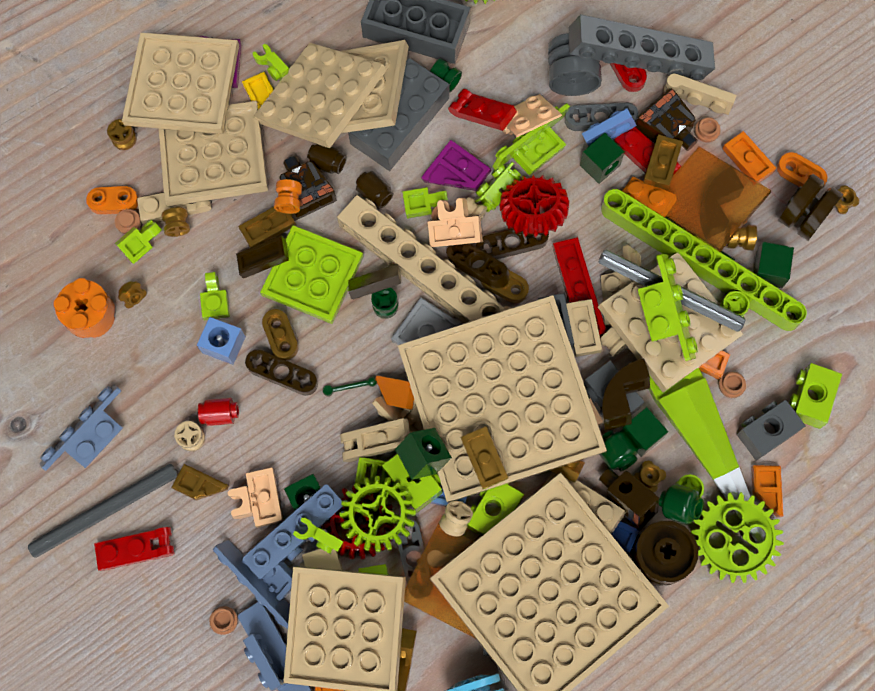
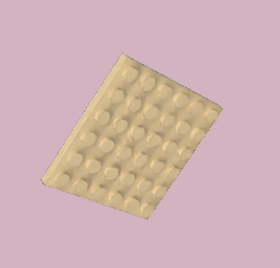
M553 295L398 345L424 430L436 428L452 457L438 472L447 503L607 451ZM486 426L509 479L483 490L460 437Z
M561 473L430 578L435 587L517 691H571L669 607Z

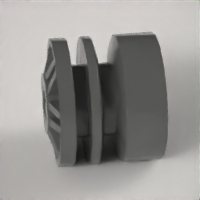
M569 33L561 34L548 43L549 87L553 92L565 96H580L589 94L601 86L600 60L582 59L580 56L570 55Z

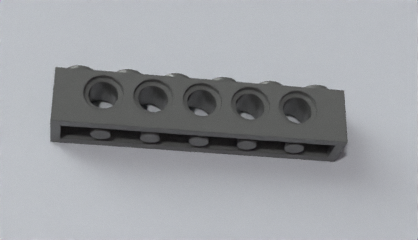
M581 14L568 27L570 55L580 56L582 59H596L608 64L616 63L625 65L628 68L646 69L649 72H662L669 75L678 74L696 81L704 79L715 70L713 42Z

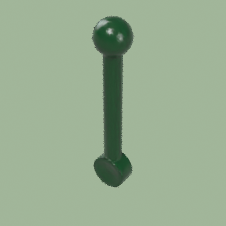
M369 377L365 381L336 387L326 385L323 387V394L331 396L333 392L367 385L374 387L377 381L375 377Z

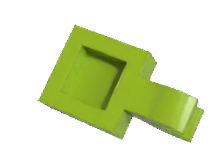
M263 44L262 46L266 54L259 56L254 51L252 53L254 60L259 65H268L267 71L275 81L278 79L281 81L289 73V67L275 52H271L267 44Z
M428 187L402 192L407 219L432 215L431 207H436L439 200L448 201L446 191L429 194Z
M149 220L144 224L140 232L137 228L133 227L114 244L134 264L153 248L148 241L158 235L162 229L156 222Z
M216 272L205 273L208 292L200 293L203 320H208L209 317L214 319L230 317L227 291L219 290V279L216 276Z
M301 518L300 521L308 526V531L305 534L294 531L293 535L296 538L305 540L312 537L318 540L316 546L331 554L333 549L339 552L344 543L342 540L316 527L309 519Z

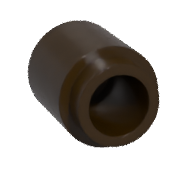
M319 144L311 145L307 154V158L310 159L309 161H312L318 169L330 174H340L347 159V156L342 154L341 150L334 147L327 148Z
M373 171L362 173L356 180V191L379 208L385 207L394 195L391 187Z

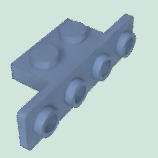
M113 385L111 388L107 386L97 396L99 401L92 408L90 406L86 407L78 416L80 421L74 427H67L59 436L61 441L54 448L52 446L48 447L40 456L42 461L39 464L43 470L46 471L64 451L84 468L96 458L123 429L103 411L121 392V389L116 385Z
M327 484L324 485L243 557V561L259 579H262L281 561H285L287 558L292 561L303 551L300 546L308 539L311 542L316 540L312 537L301 540L293 535L294 531L300 534H305L308 531V526L300 521L301 518L309 519L313 525L322 529V525L343 507L341 505L342 500Z
M229 540L217 544L213 551L218 555L220 562L233 571L238 581L247 586L255 595L256 600L274 615L277 623L288 629L290 604L284 598L291 592L293 571L281 561L262 579H259L243 561L244 555Z
M257 602L240 613L238 619L248 635L243 640L246 645L244 652L251 663L255 662L260 670L258 677L265 688L269 687L271 691H312L310 686L283 683L287 644L266 607Z

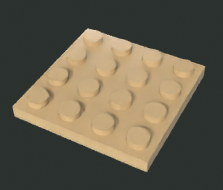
M140 33L122 117L123 124L125 126L223 134L239 50L238 40Z
M405 40L341 51L382 63L387 70L341 133L395 125L409 49Z
M309 43L290 67L289 73L282 78L254 115V119L264 126L330 148L387 70L382 63Z
M257 101L228 105L223 134L159 128L164 200L167 207L268 191L261 126L259 121L254 119V115L258 111Z
M676 253L670 257L676 266V273L673 274L676 284L720 305L680 254ZM659 265L650 270L662 277ZM634 281L598 306V309L638 360L645 359L649 375L663 393L743 335L741 331L736 332L682 305L683 311L686 310L690 317L691 326H688L690 336L695 338L698 346V352L695 353L696 359L685 361L678 335L658 341H651L638 289L646 286Z
M300 566L293 567L283 683L347 691H397L406 577Z

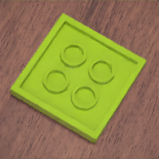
M292 225L286 238L289 261L272 267L260 291L261 296L333 324L348 292V280L354 278L364 255L360 251Z

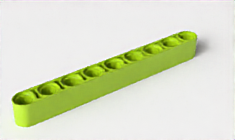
M618 189L609 190L605 194L601 212L606 219L660 253L668 254L669 258L676 253L680 254L698 277L725 294L733 291L744 293L750 302L749 309L785 331H793L806 318L807 310L801 302ZM616 202L620 207L613 208L608 203ZM636 215L640 217L641 221H633L630 216ZM652 229L661 230L663 235L654 234ZM674 243H682L685 249L676 248ZM696 256L704 257L707 263H700ZM718 270L726 271L729 277L721 276ZM741 284H747L751 288V292L743 290ZM763 298L771 299L774 306L767 305ZM786 312L793 313L796 316V320L789 319Z

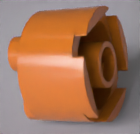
M79 278L66 285L53 303L59 321L79 338L100 337L112 327L115 320V304L99 284L84 278Z

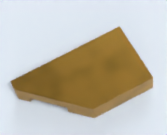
M183 464L171 488L197 501L226 491L229 485Z

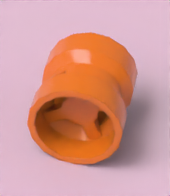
M289 179L277 181L276 192L278 197L274 200V209L287 214L299 212L301 203L298 198L302 194V184Z

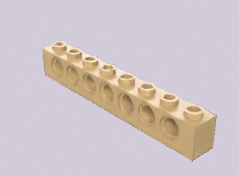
M356 195L337 216L340 228L389 266L398 264L403 277L464 324L483 318V314L487 312L496 314L511 309L508 306L503 307L497 303L496 297L489 291H482L475 286L476 282L466 274L462 276L458 273L456 267L449 260H441L435 255L436 252L428 244L422 245L415 240L416 237L410 230L406 228L402 230L398 227L396 221L389 214H381L376 210V205L369 199L365 198L363 200ZM367 221L375 222V225L372 227L363 226ZM393 236L395 240L387 243L383 241V238ZM406 251H412L415 253V255L411 258H405L402 256V254ZM426 266H432L435 268V271L427 274L422 269ZM451 281L455 284V287L445 289L442 287V284ZM465 297H472L476 302L472 305H466L462 300Z

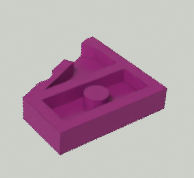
M450 140L421 179L425 183L476 191L490 174L491 168Z

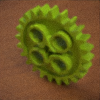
M731 492L728 493L727 501H724L718 495L717 505L710 501L707 502L710 510L708 512L702 511L703 520H694L700 528L691 530V533L699 536V539L696 540L697 545L701 548L698 550V556L704 555L705 557L701 565L704 566L710 563L712 565L709 571L710 574L719 570L720 580H723L726 574L730 575L731 583L735 582L736 576H740L743 583H746L747 575L750 574L756 581L758 580L756 573L758 570L765 575L768 574L765 568L766 564L775 567L776 564L771 559L772 555L781 556V553L775 550V546L784 545V542L776 539V536L782 534L783 530L774 528L780 520H771L769 518L774 511L773 509L762 510L765 505L764 501L755 505L754 495H751L748 501H744L742 492H740L737 500H734ZM730 510H737L741 513L742 520L736 526H731L726 522V514ZM720 521L735 533L739 530L743 531L742 538L757 548L758 553L754 554L740 542L732 544V537L716 526V522ZM754 527H760L765 532L764 539L759 543H754L749 538V532ZM720 532L725 536V543L722 547L715 548L711 546L709 537L712 533ZM743 549L748 553V560L745 564L738 565L733 562L732 555L736 550Z

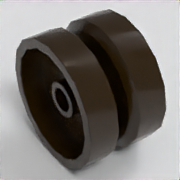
M812 174L805 184L797 189L786 204L787 208L778 219L779 222L790 228L796 224L800 217H803L805 220L799 226L797 234L807 241L810 240L844 195L836 188L831 187L827 189L821 198L817 197V194L824 186V180L815 174Z
M659 521L649 525L636 538L632 547V561L651 584L655 586H669L685 579L694 570L698 561V545L694 535L685 526L674 521ZM660 550L667 552L668 557L666 559L664 558V553L660 552Z

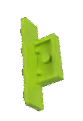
M567 103L560 109L556 106L555 108L562 114L561 117L527 134L516 137L512 142L513 145L509 148L507 146L502 147L496 153L495 157L497 159L492 167L497 170L513 158L529 176L532 175L567 145L551 127L563 119L570 106Z
M668 254L657 255V260L663 282L638 289L651 341H658L678 335L685 361L696 359L695 353L698 352V346L695 338L691 337L688 326H691L688 312L686 310L683 311L681 304L683 292L681 286L676 284L673 274L676 273L675 263L672 258L668 257Z

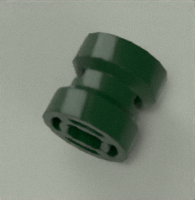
M442 58L438 59L430 72L449 84V93L455 89L462 77V71L456 67H449L448 62Z
M390 287L372 293V307L378 317L388 319L397 313L398 298L393 288Z

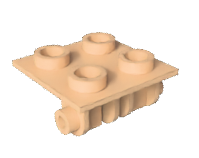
M540 94L531 96L526 101L514 106L517 113L503 132L505 135L514 134L516 137H519L561 117L562 114Z

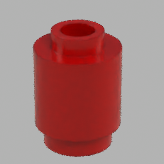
M231 397L208 399L204 403H199L198 418L200 424H207V426L234 424L235 418H239L238 403L233 402Z

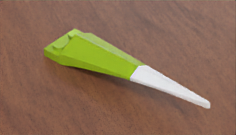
M695 369L664 393L650 376V389L648 390L654 402L686 442L727 499L728 493L731 492L734 500H737L740 492H742L744 501H748L750 498L749 491L706 378L703 377L700 369ZM734 510L739 516V518L742 520L741 513L737 510ZM754 527L750 530V534L756 543L764 539L765 534L762 528Z

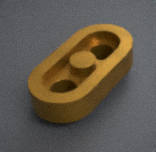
M509 269L510 281L502 288H492L481 282L485 289L511 303H521L528 296L529 284L526 279ZM518 288L520 293L513 294L511 289Z
M272 309L266 312L262 319V326L274 355L284 360L292 359L296 356L299 347L287 315L279 309ZM274 322H281V325L278 328L272 327V324ZM285 344L290 345L288 351H282L281 347Z

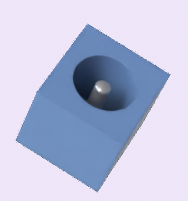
M209 317L197 347L205 355L234 365L246 336L241 328Z

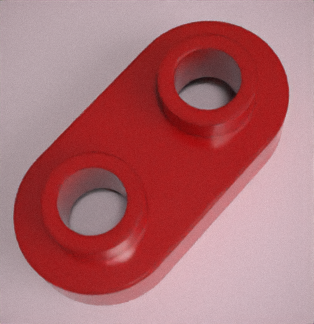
M610 63L625 90L638 92L643 89L647 79L644 69L628 68L625 65ZM630 79H634V80H636L637 82H636V83H632V82H630L629 80H630Z

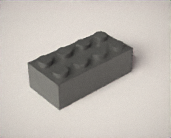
M369 0L361 20L363 38L381 43L405 40L409 46L408 51L435 59L442 58L446 62L455 64L470 25L471 7L447 0Z
M408 58L395 125L348 132L350 145L388 171H391L449 100V84Z

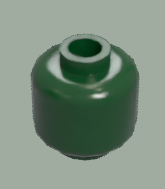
M610 430L602 436L607 451L599 455L610 469H619L622 472L638 460L636 457L638 447L625 431L614 432Z
M673 484L667 491L661 493L659 506L662 507L663 515L667 519L690 524L701 516L704 502L696 489Z

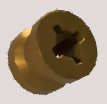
M116 119L108 125L107 135L117 149L128 150L135 145L137 136L132 126H125L122 119Z
M178 207L162 212V220L165 222L163 229L166 236L178 237L189 233L190 226L186 222L188 217L186 209Z

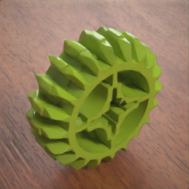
M375 476V484H370L369 478L366 477L364 478L365 487L361 488L357 482L354 484L355 489L358 491L356 494L349 490L346 492V495L352 500L351 502L344 500L341 503L343 507L349 509L348 511L340 512L341 518H349L341 526L343 529L352 527L346 536L350 539L358 535L354 542L356 546L366 541L364 545L366 551H369L372 543H374L376 552H381V544L385 543L387 550L390 551L392 550L390 541L394 539L396 544L401 545L402 541L398 535L401 533L403 536L409 537L410 533L404 527H414V521L407 519V517L416 515L415 510L407 509L412 506L414 500H404L409 491L404 489L398 492L401 486L400 482L397 481L393 487H390V477H386L384 484H381L380 476ZM380 492L373 503L359 504L366 496ZM388 494L399 503L401 516L394 514V512L386 508ZM382 506V512L386 513V516H379L378 520L374 522L373 514L370 515V512H377L378 508ZM356 512L369 518L367 534L357 526L355 520ZM383 524H397L391 532L376 536V533H378L379 528Z

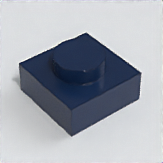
M620 521L611 535L629 556L640 530Z

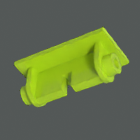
M513 162L502 165L499 169L494 170L491 174L493 179L489 183L484 182L476 190L475 193L478 196L474 199L475 203L481 201L482 205L487 207L486 212L494 211L500 204L502 195L499 191L500 188L505 192L506 185H512L514 179L520 181L519 177L521 174L516 169H510L514 164Z

